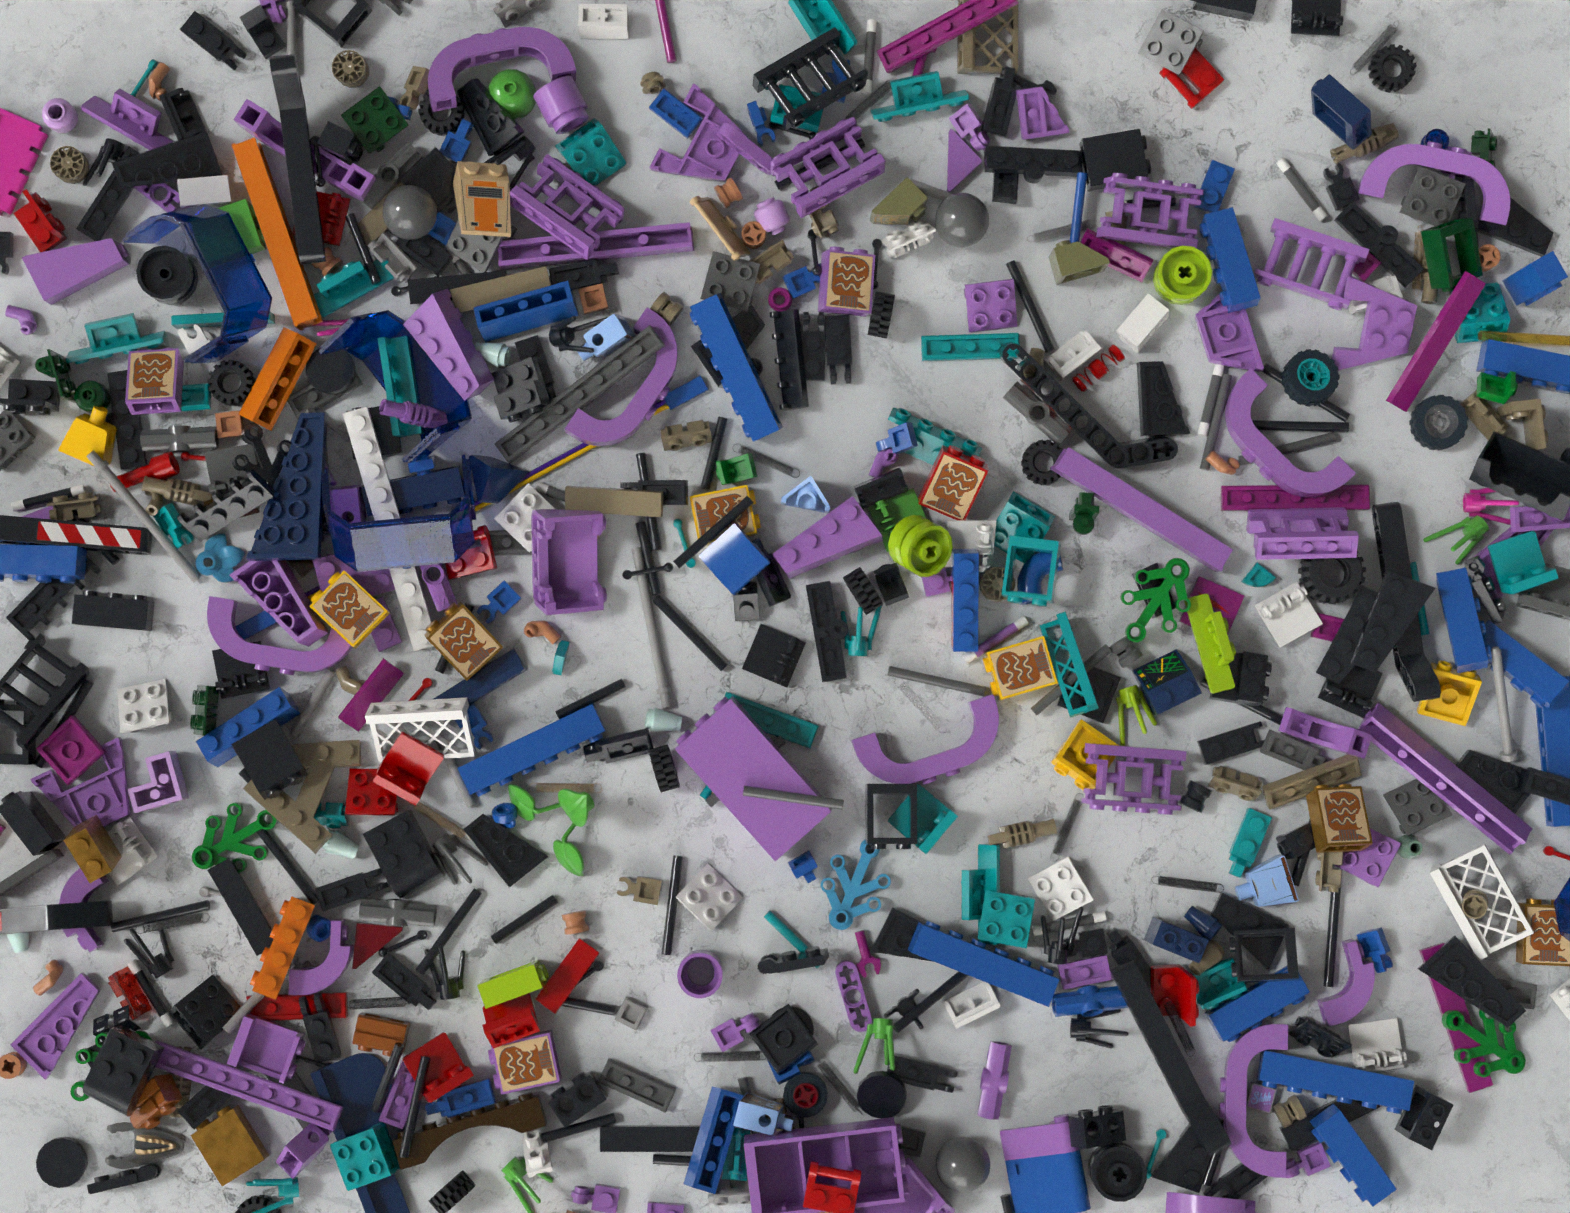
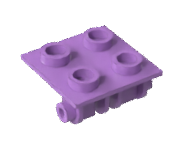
M1014 279L965 285L964 297L966 299L969 332L1017 327Z
M1370 828L1373 844L1363 851L1343 852V865L1334 866L1379 888L1401 843Z

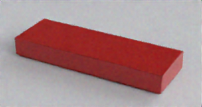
M579 938L535 1000L556 1014L600 953Z

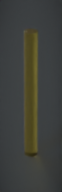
M1481 330L1478 332V340L1482 341L1490 339L1500 342L1570 346V336Z

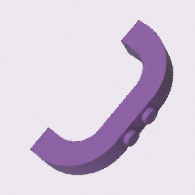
M500 28L492 33L474 34L469 38L451 43L434 59L428 74V90L432 111L437 112L457 107L453 83L457 75L467 68L528 56L539 60L545 65L551 82L565 76H572L574 81H576L574 60L566 45L559 38L539 28Z
M246 99L233 120L256 139L285 157L281 123L272 117L268 111ZM311 144L315 176H317L314 146ZM319 147L322 177L325 181L340 191L363 201L376 181L375 176L354 163L349 165Z
M1428 141L1427 146L1404 144L1384 151L1368 165L1359 184L1358 194L1382 199L1388 179L1396 169L1404 165H1418L1468 176L1475 180L1483 193V205L1479 220L1506 225L1510 211V194L1507 183L1492 164L1479 157L1467 155L1466 149L1452 147V151L1442 149L1443 144Z
M647 307L633 327L634 333L639 334L651 325L666 346L656 353V363L624 412L611 420H598L578 408L565 427V432L568 435L588 445L610 446L628 439L641 427L645 420H651L657 410L654 406L659 399L663 401L670 391L668 385L673 379L677 366L676 340L671 328L661 316Z
M1250 368L1232 388L1225 407V420L1229 434L1236 445L1242 450L1243 457L1250 463L1254 462L1260 468L1259 472L1266 480L1269 481L1271 479L1282 490L1295 496L1305 498L1321 497L1343 486L1356 473L1339 456L1321 471L1304 472L1296 468L1255 427L1251 419V406L1254 399L1268 385Z
M209 596L207 622L213 639L231 657L246 663L255 664L254 669L270 671V667L280 668L279 673L294 675L295 671L319 672L341 662L353 648L332 627L326 642L318 649L312 651H298L249 643L239 635L236 629L235 616L238 602L231 599Z
M988 695L968 702L973 716L974 727L970 738L961 746L913 762L895 763L883 754L874 732L851 740L854 751L861 764L871 774L890 783L910 784L922 780L924 785L936 781V776L943 773L946 774V777L961 773L959 768L972 764L981 758L995 740L999 725V714L994 695Z
M1267 1024L1247 1031L1231 1047L1226 1058L1224 1077H1220V1092H1224V1103L1220 1102L1219 1117L1224 1118V1130L1232 1143L1229 1148L1243 1165L1261 1175L1286 1178V1152L1264 1150L1257 1147L1249 1138L1246 1129L1247 1069L1250 1061L1256 1054L1264 1050H1288V1025Z

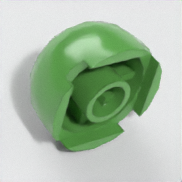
M506 69L498 72L488 86V90L494 100L503 106L513 119L526 117L536 104L533 98L536 93L533 81L527 74L517 69Z

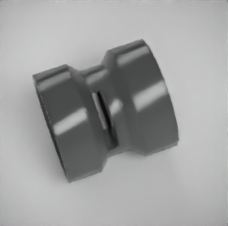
M1126 636L1109 647L1112 653L1118 656L1119 664L1122 668L1143 656L1140 649L1135 648L1133 642L1128 640Z

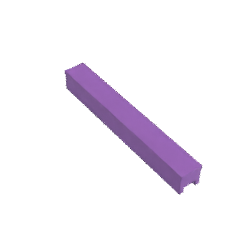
M690 222L597 231L595 233L600 236V244L597 248H594L593 254L588 260H609L694 251L692 226H690ZM554 236L501 241L498 247V265L500 270L588 261Z
M1069 447L1062 450L1055 464L1050 468L1084 491L1095 493L1094 497L1215 572L1223 570L1225 562L1233 551L1230 547Z
M1379 702L1364 715L1358 730L1372 735V743L1509 855L1513 853L1517 846L1526 843L1533 828Z

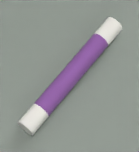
M1022 616L978 645V652H968L962 658L966 664H969L1028 625V621Z

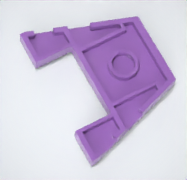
M693 83L683 103L690 109L705 116L683 159L659 148L649 168L656 172L726 182L740 154L720 139L717 132L723 123H728L742 134L744 133Z
M1347 276L1344 298L1346 300L1368 301L1359 348L1334 347L1332 359L1338 367V371L1408 353L1417 305L1388 291L1381 290L1374 285L1358 280L1353 276Z
M121 737L101 745L106 750L102 757L108 771L65 792L54 769H50L30 779L74 827L95 815L98 816L105 827L131 814Z

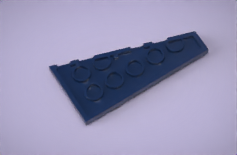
M325 412L300 414L290 440L292 444L287 457L284 456L281 464L283 466L279 478L276 477L273 485L275 490L274 497L267 501L262 523L254 535V544L246 556L248 561L321 559L328 415Z

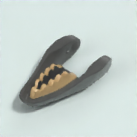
M129 1122L115 1123L107 1126V1131L111 1133L133 1131L135 1138L134 1151L131 1156L116 1157L110 1155L105 1158V1163L114 1168L129 1169L175 1156L184 1150L182 1139L153 1128L149 1130L146 1128L136 1129Z

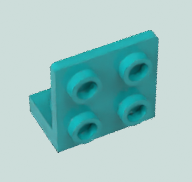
M595 118L555 145L572 170L579 173L591 185H598L626 165L625 159L602 124Z
M1499 283L1485 284L1455 333L1456 343L1506 338L1511 318Z
M1013 491L996 520L994 546L1007 553L1009 535L1043 539L1050 529L1055 515ZM1017 549L1016 559L1025 563L1035 551Z
M1527 531L1488 545V551L1499 587L1503 593L1513 595L1558 579L1556 569L1548 568L1545 565L1535 531Z
M920 784L917 785V844L914 845L927 854L958 816ZM909 795L888 819V823L906 838H910Z
M987 890L984 897L978 939L1027 949L1036 898Z
M384 1122L377 1123L363 1132L330 1144L347 1191L386 1178L400 1170L395 1148Z

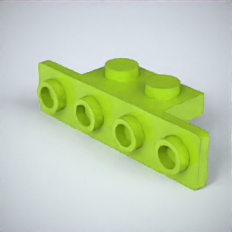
M1208 594L1190 597L1188 599L1191 602V608L1187 613L1210 693L1214 694L1231 690L1235 687L1229 663L1234 660L1236 651L1233 642L1229 641L1227 635L1229 631L1228 622L1225 617H1222L1221 611L1214 613Z

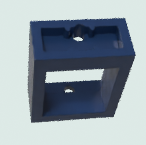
M1330 74L1324 79H1319L1315 82L1311 89L1312 114L1354 150L1371 136V110Z
M1152 917L1144 937L1145 941L1154 946L1199 964L1209 941L1198 934Z

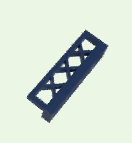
M512 649L478 670L468 681L462 680L434 699L467 698L468 704L471 705L522 674L527 668L516 650Z

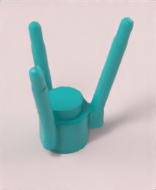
M861 606L858 607L856 636L852 635L850 640L848 630L847 636L844 637V649H848V655L868 656V650H872V640L882 606L875 610L867 641L866 636H862L863 608ZM841 611V620L847 624L846 614L844 611Z
M298 1177L294 1179H254L253 1181L246 1182L247 1186H278L279 1197H284L283 1200L252 1213H267L283 1205L294 1204L293 1198L300 1196Z

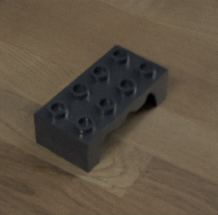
M1494 431L1479 455L1469 480L1476 482L1480 486L1492 489L1503 496L1519 501L1528 507L1544 512L1550 517L1563 521L1570 508V464Z

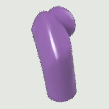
M12 305L7 306L6 317L19 320L22 327L20 330L23 334L30 335L36 331L37 323L30 310Z
M886 449L877 453L869 476L877 477L882 475L884 468L894 464L898 460L899 455L893 454L892 449Z

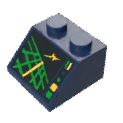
M1177 649L1132 670L1153 715L1163 713L1202 694L1192 671Z

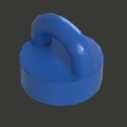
M502 803L492 809L494 822L499 823L505 828L515 827L518 814L514 804Z
M314 915L307 926V935L314 941L323 942L331 934V921L323 916Z

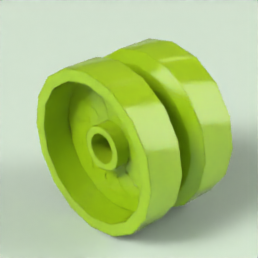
M1179 246L1172 248L1160 259L1154 269L1153 283L1156 292L1162 299L1171 304L1184 305L1193 302L1207 289L1211 281L1212 268L1210 261L1202 251L1195 247ZM1180 273L1185 275L1183 279L1179 276Z
M911 515L903 518L894 527L888 542L889 554L893 561L920 577H930L942 570L949 561L953 548L952 538L948 530L921 515Z

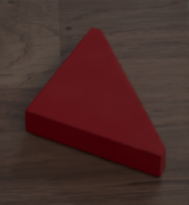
M358 922L356 925L352 969H357L402 932L404 926Z

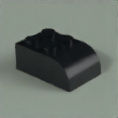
M407 810L363 833L388 884L398 898L401 899L445 876L412 810Z
M122 1025L111 1028L86 1077L83 1093L128 1117L131 1116L164 1047Z

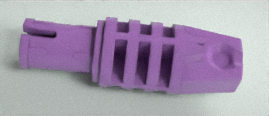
M383 399L379 406L381 415L399 418L403 423L444 429L448 423L445 412L410 401L398 403Z

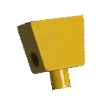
M93 406L91 415L84 413L76 417L58 451L94 466L86 457L94 450L103 461L106 460L110 465L112 462L116 427L105 422L108 410L104 407Z

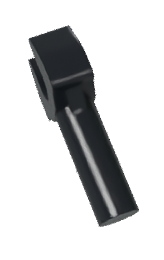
M1018 74L1014 75L1013 82H1016L1018 86L1024 89L1043 87L1045 91L1055 95L1057 92L1054 84L1048 80L1043 84H1036Z

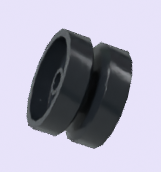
M165 245L153 247L145 252L138 262L136 274L140 287L145 293L160 303L167 305L181 304L188 300L197 288L198 272L194 263L176 248Z
M1117 1142L1098 1146L1092 1152L1088 1162V1174L1092 1184L1103 1197L1114 1202H1125L1135 1198L1143 1190L1147 1181V1168L1141 1156L1130 1145L1124 1142ZM1118 1167H1120V1172L1118 1174H1114L1113 1171H1118Z

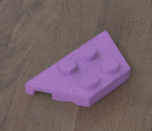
M1218 294L1211 303L1195 315L1208 362L1246 370L1251 368L1256 372L1263 371L1264 366L1246 309L1228 313L1227 306L1222 305L1220 295Z

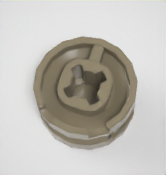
M344 50L333 59L332 72L334 77L343 86L356 88L363 85L367 80L369 66L358 52Z
M72 146L59 147L51 156V170L62 181L75 184L86 178L89 172V162L78 149Z
M993 567L982 575L979 583L980 591L986 599L993 602H1001L1007 599L1002 596L1005 568ZM1013 577V581H1012V589H1011L1012 591H1014V589H1015V579H1014V577Z

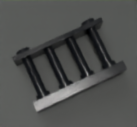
M836 27L753 75L752 86L757 93L764 89L769 90L786 113L782 126L785 131L791 127L796 128L800 126L806 118L849 93L860 91L866 85L868 76L866 68L856 74L837 49L841 34ZM825 54L830 55L847 79L835 85L817 61L821 56ZM804 66L810 67L827 91L815 97L797 71ZM785 77L789 78L807 103L794 109L778 87L777 82Z
M41 633L36 638L32 637L24 647V653L0 680V697L5 693L33 713L32 716L34 718L28 725H22L0 709V721L17 733L16 742L25 751H27L81 686L83 681L90 675L89 668L80 662L77 667H70L45 649L43 646L46 641ZM35 655H38L65 675L64 678L66 680L61 686H54L27 666ZM19 674L49 694L48 697L50 699L44 706L36 704L11 686Z

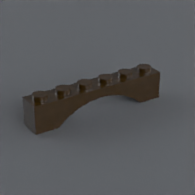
M532 1092L519 1095V1100L509 1103L508 1099L494 1103V1108L485 1110L484 1107L471 1110V1115L461 1117L460 1114L447 1117L445 1123L438 1125L436 1121L421 1125L422 1130L414 1132L409 1158L399 1157L404 1130L398 1132V1137L394 1138L393 1145L400 1170L425 1163L431 1153L442 1142L468 1128L500 1126L525 1133L546 1126L547 1120L539 1094L533 1096Z

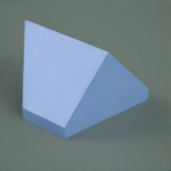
M812 476L808 477L781 499L782 505L829 513L830 505Z

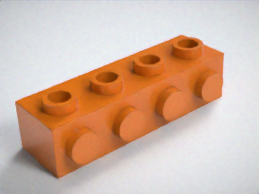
M283 327L238 415L272 431L317 343Z
M292 896L290 901H284L279 913L283 915L280 925L274 924L269 936L273 938V942L270 948H264L259 960L264 962L260 972L255 970L250 985L254 986L252 991L275 1000L277 999L315 905Z

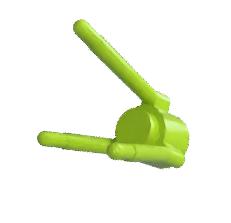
M1137 685L1118 690L1120 697H1117L1116 701L1118 705L1120 746H1125L1124 704L1126 709L1134 708L1143 734L1147 733V729L1138 705H1142L1151 723L1154 726L1157 725V721L1144 699L1142 690L1139 691Z

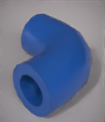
M1038 552L1023 564L1017 578V591L1043 594L1041 583L1043 578L1050 573L1052 553ZM1061 554L1059 557L1058 572L1063 571ZM1022 600L1020 605L1032 604V601Z

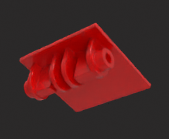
M317 191L324 243L340 246L346 221L345 216L348 213L351 199L341 197V194L334 192L328 194ZM295 224L292 231L293 236H296Z
M349 769L345 815H395L398 812L397 795L373 782L377 769Z

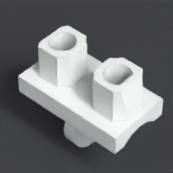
M539 1129L525 1132L522 1144L528 1177L531 1178L538 1173L552 1172L553 1167L549 1143H543Z

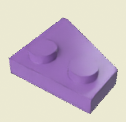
M1043 87L1016 90L1021 138L1023 140L1069 133V128L1058 115L1059 112L1055 106L1051 104Z

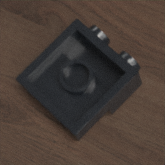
M529 357L491 373L498 395L493 397L501 420H508L509 423L523 419V414L529 413V415L539 413L543 411V406L551 404L536 357Z
M1245 651L1243 653H1236L1234 660L1229 663L1235 687L1231 690L1214 694L1210 693L1209 699L1259 707L1263 704V701H1267L1269 696V686H1265V680L1271 674L1272 663L1267 662L1268 655Z

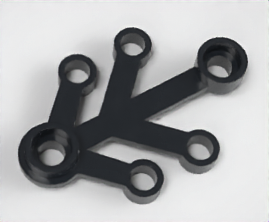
M250 423L242 429L241 437L245 443L253 446L261 467L249 462L248 457L243 454L237 455L233 459L232 465L238 471L248 472L251 469L255 470L273 488L276 477L278 478L283 467L281 464L284 456L287 457L288 452L282 449V445H287L290 449L292 442L283 440L278 444V452L273 464H271L261 440L263 437L262 428L258 424ZM250 429L256 430L257 436H253L250 433ZM237 459H242L244 466L238 465Z

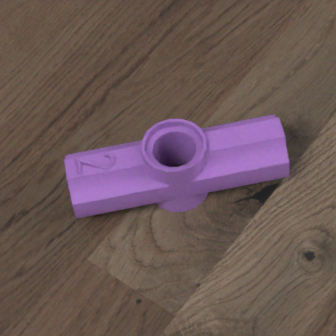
M431 535L410 543L422 571V578L428 586L437 612L447 609L454 602L458 604L446 575V569L442 565ZM431 567H437L440 570L441 575L438 580L429 578L428 570Z
M990 1041L986 1067L983 1068L980 1089L982 1090L977 1112L979 1117L999 1120L1003 1093H1006L1009 1072L1007 1070L1012 1048L1010 1044Z

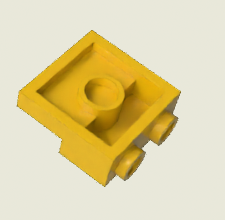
M1439 660L1438 664L1431 662L1430 665L1440 684V698L1419 701L1417 713L1466 726L1482 683L1479 675H1477V671L1457 673V670L1452 668L1453 665L1449 662Z
M1081 719L1067 740L1061 745L1051 763L1055 765L1054 770L1062 776H1067L1068 774L1074 778V784L1082 790L1084 788L1094 789L1096 785L1097 764L1086 763L1088 753H1084L1085 743L1119 745ZM1099 755L1098 759L1108 760L1109 768L1116 756Z

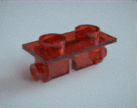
M128 966L108 977L110 981L108 984L116 997L124 995L125 999L120 1004L122 1007L129 1005V1017L132 1021L152 1010L147 997L142 992Z

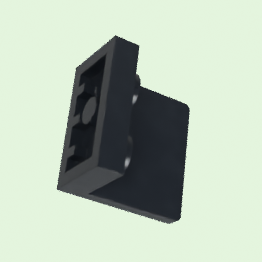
M9 379L8 399L0 398V405L3 406V410L11 411L10 413L26 414V410H28L29 412H35L36 415L50 416L51 412H59L60 393L56 381Z
M211 975L176 1003L169 1011V1014L199 1049L202 1050L215 1036L224 1030L222 1027L241 1006L217 978Z

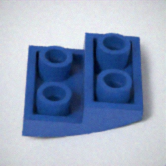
M736 523L699 555L711 572L733 595L739 592L771 563L758 545L752 543L742 528Z

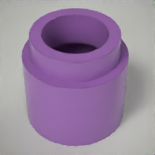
M572 76L561 77L544 85L533 96L548 127L554 128L558 135L578 128L589 119L586 112L588 106Z
M695 950L687 954L681 961L677 972V979L681 989L687 995L694 998H706L714 994L720 987L723 978L721 961L715 954L707 950ZM705 959L712 964L714 977L709 983L698 985L690 980L688 967L693 961Z

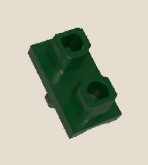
M1080 492L1069 513V520L1073 521V529L1080 535H1087L1094 528V520L1099 514L1100 507L1094 506L1095 493Z

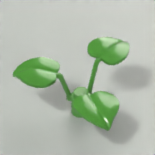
M509 784L508 793L511 804L516 806L517 814L527 821L535 819V814L562 807L573 823L561 840L557 839L553 842V850L557 860L567 871L577 876H583L584 862L582 855L567 839L576 826L583 827L586 825L588 812L595 806L592 797L586 792L578 793L570 789H562L558 793L559 803L536 808L533 797L526 790L514 784Z

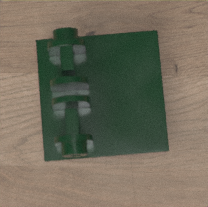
M380 86L341 114L344 121L369 154L375 150L381 152L385 148L384 144L409 126Z
M47 349L48 356L36 360V370L51 378H55L60 396L76 403L74 394L77 387L74 381L70 380L68 373L71 372L70 363H67L64 356L51 349Z
M197 685V690H193L192 704L196 706L195 715H191L190 729H194L193 734L205 736L216 729L217 719L206 718V716H217L216 713H207V708L218 709V706L207 705L208 703L218 704L219 691L216 690V686Z

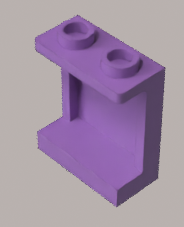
M249 1013L243 1017L227 1064L234 1067L240 1065L279 1079V1082L284 1084L288 1079H293L298 1065L294 1063L297 1055L301 1056L305 1048L306 1041H303L305 1033Z

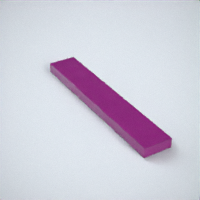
M968 0L877 50L885 71L889 74L1017 5L1018 1Z
M1464 272L1387 397V402L1407 412L1486 283L1472 274Z
M1277 485L1221 486V511L1345 507L1346 510L1370 509L1369 485H1343L1328 495L1316 498L1295 496L1282 490Z
M1442 942L1419 950L1423 963L1445 943ZM1428 976L1441 1016L1448 1010L1459 1011L1464 1016V1021L1473 1027L1464 999ZM1457 1017L1453 1019L1454 1025H1456L1458 1022ZM1446 1029L1454 1052L1458 1048L1468 1049L1480 1046L1461 1031ZM1464 1051L1460 1054L1461 1060L1465 1058ZM1484 1056L1472 1058L1466 1064L1458 1062L1469 1093L1493 1085L1490 1075L1480 1077L1473 1070L1476 1062H1485ZM1484 1065L1480 1067L1481 1074L1485 1071Z

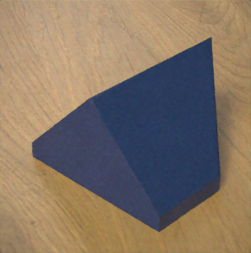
M469 456L478 502L498 504L529 473L528 470L490 456Z

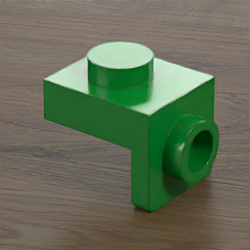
M1510 371L1505 379L1483 372L1477 377V397L1500 404H1505L1511 396L1515 395L1518 388L1516 372Z
M752 453L716 461V475L722 485H733L758 477Z

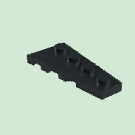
M207 131L111 163L120 187L177 183V179L223 175Z

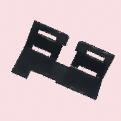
M129 1005L113 1012V1027L108 1028L110 1014L93 1019V1035L95 1036L102 1032L109 1033L111 1028L120 1025L134 1032L141 1029V1027L129 1019ZM105 1036L100 1037V1040L102 1041L106 1039Z

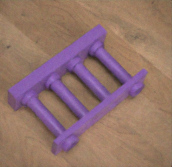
M1274 218L1270 232L1274 233L1276 238L1264 270H1255L1254 277L1258 279L1257 283L1268 287L1274 284L1327 302V306L1335 310L1347 309L1351 301L1344 298L1347 276H1352L1356 264L1365 262L1369 249ZM1290 238L1298 241L1299 247L1286 279L1274 275L1273 272L1284 242ZM1314 246L1320 248L1323 254L1312 284L1309 287L1296 281L1308 249ZM1338 254L1345 257L1346 263L1333 295L1321 291L1320 288L1332 256Z

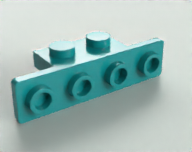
M832 0L788 1L789 6L811 40L836 27L841 34L839 47L844 55L848 54L858 43L853 31L850 30L841 12L836 8Z
M934 71L890 81L894 105L872 109L871 115L874 120L878 119L879 122H885L893 119L892 116L900 114L903 117L915 115L916 111L926 109L928 112L939 110L942 105L959 106L970 98L966 90L942 94L939 72Z
M378 259L374 261L381 278V282L372 285L367 270L360 261L349 262L343 266L342 271L324 276L321 282L316 284L320 291L314 294L322 318L393 280L395 277L385 268V265L389 262L386 260L381 263Z
M134 313L89 322L84 327L91 347L70 351L66 356L67 363L83 364L94 357L106 359L117 352L123 351V354H129V351H137V348L140 347L156 348L162 345L161 343L164 342L166 333L161 331L141 336Z
M893 407L888 417L889 421L898 425L912 422L918 446L904 453L928 464H934L942 445L948 448L949 445L958 447L963 451L962 454L969 457L972 455L980 456L982 447L978 446L975 441L960 438L953 431L936 427L927 419H919L912 416L909 411L903 408L897 409Z
M979 844L978 869L962 870V920H978V932L985 892L987 890L1000 892L999 845ZM978 939V941H981V942H983V943H985V944H990V945H999V944H1000V943H994V942L983 941V940H979V939Z

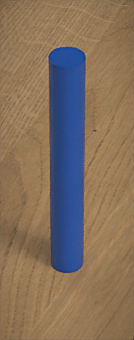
M1082 172L1077 173L1070 234L1071 243L1080 242L1087 173Z

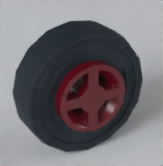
M801 1072V1074L788 1080L783 1093L785 1105L790 1112L799 1117L806 1118L815 1116L822 1111L828 1097L826 1084L819 1076L810 1072Z

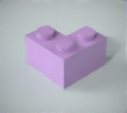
M168 751L145 758L151 783L128 789L134 813L148 811L189 799L176 751Z

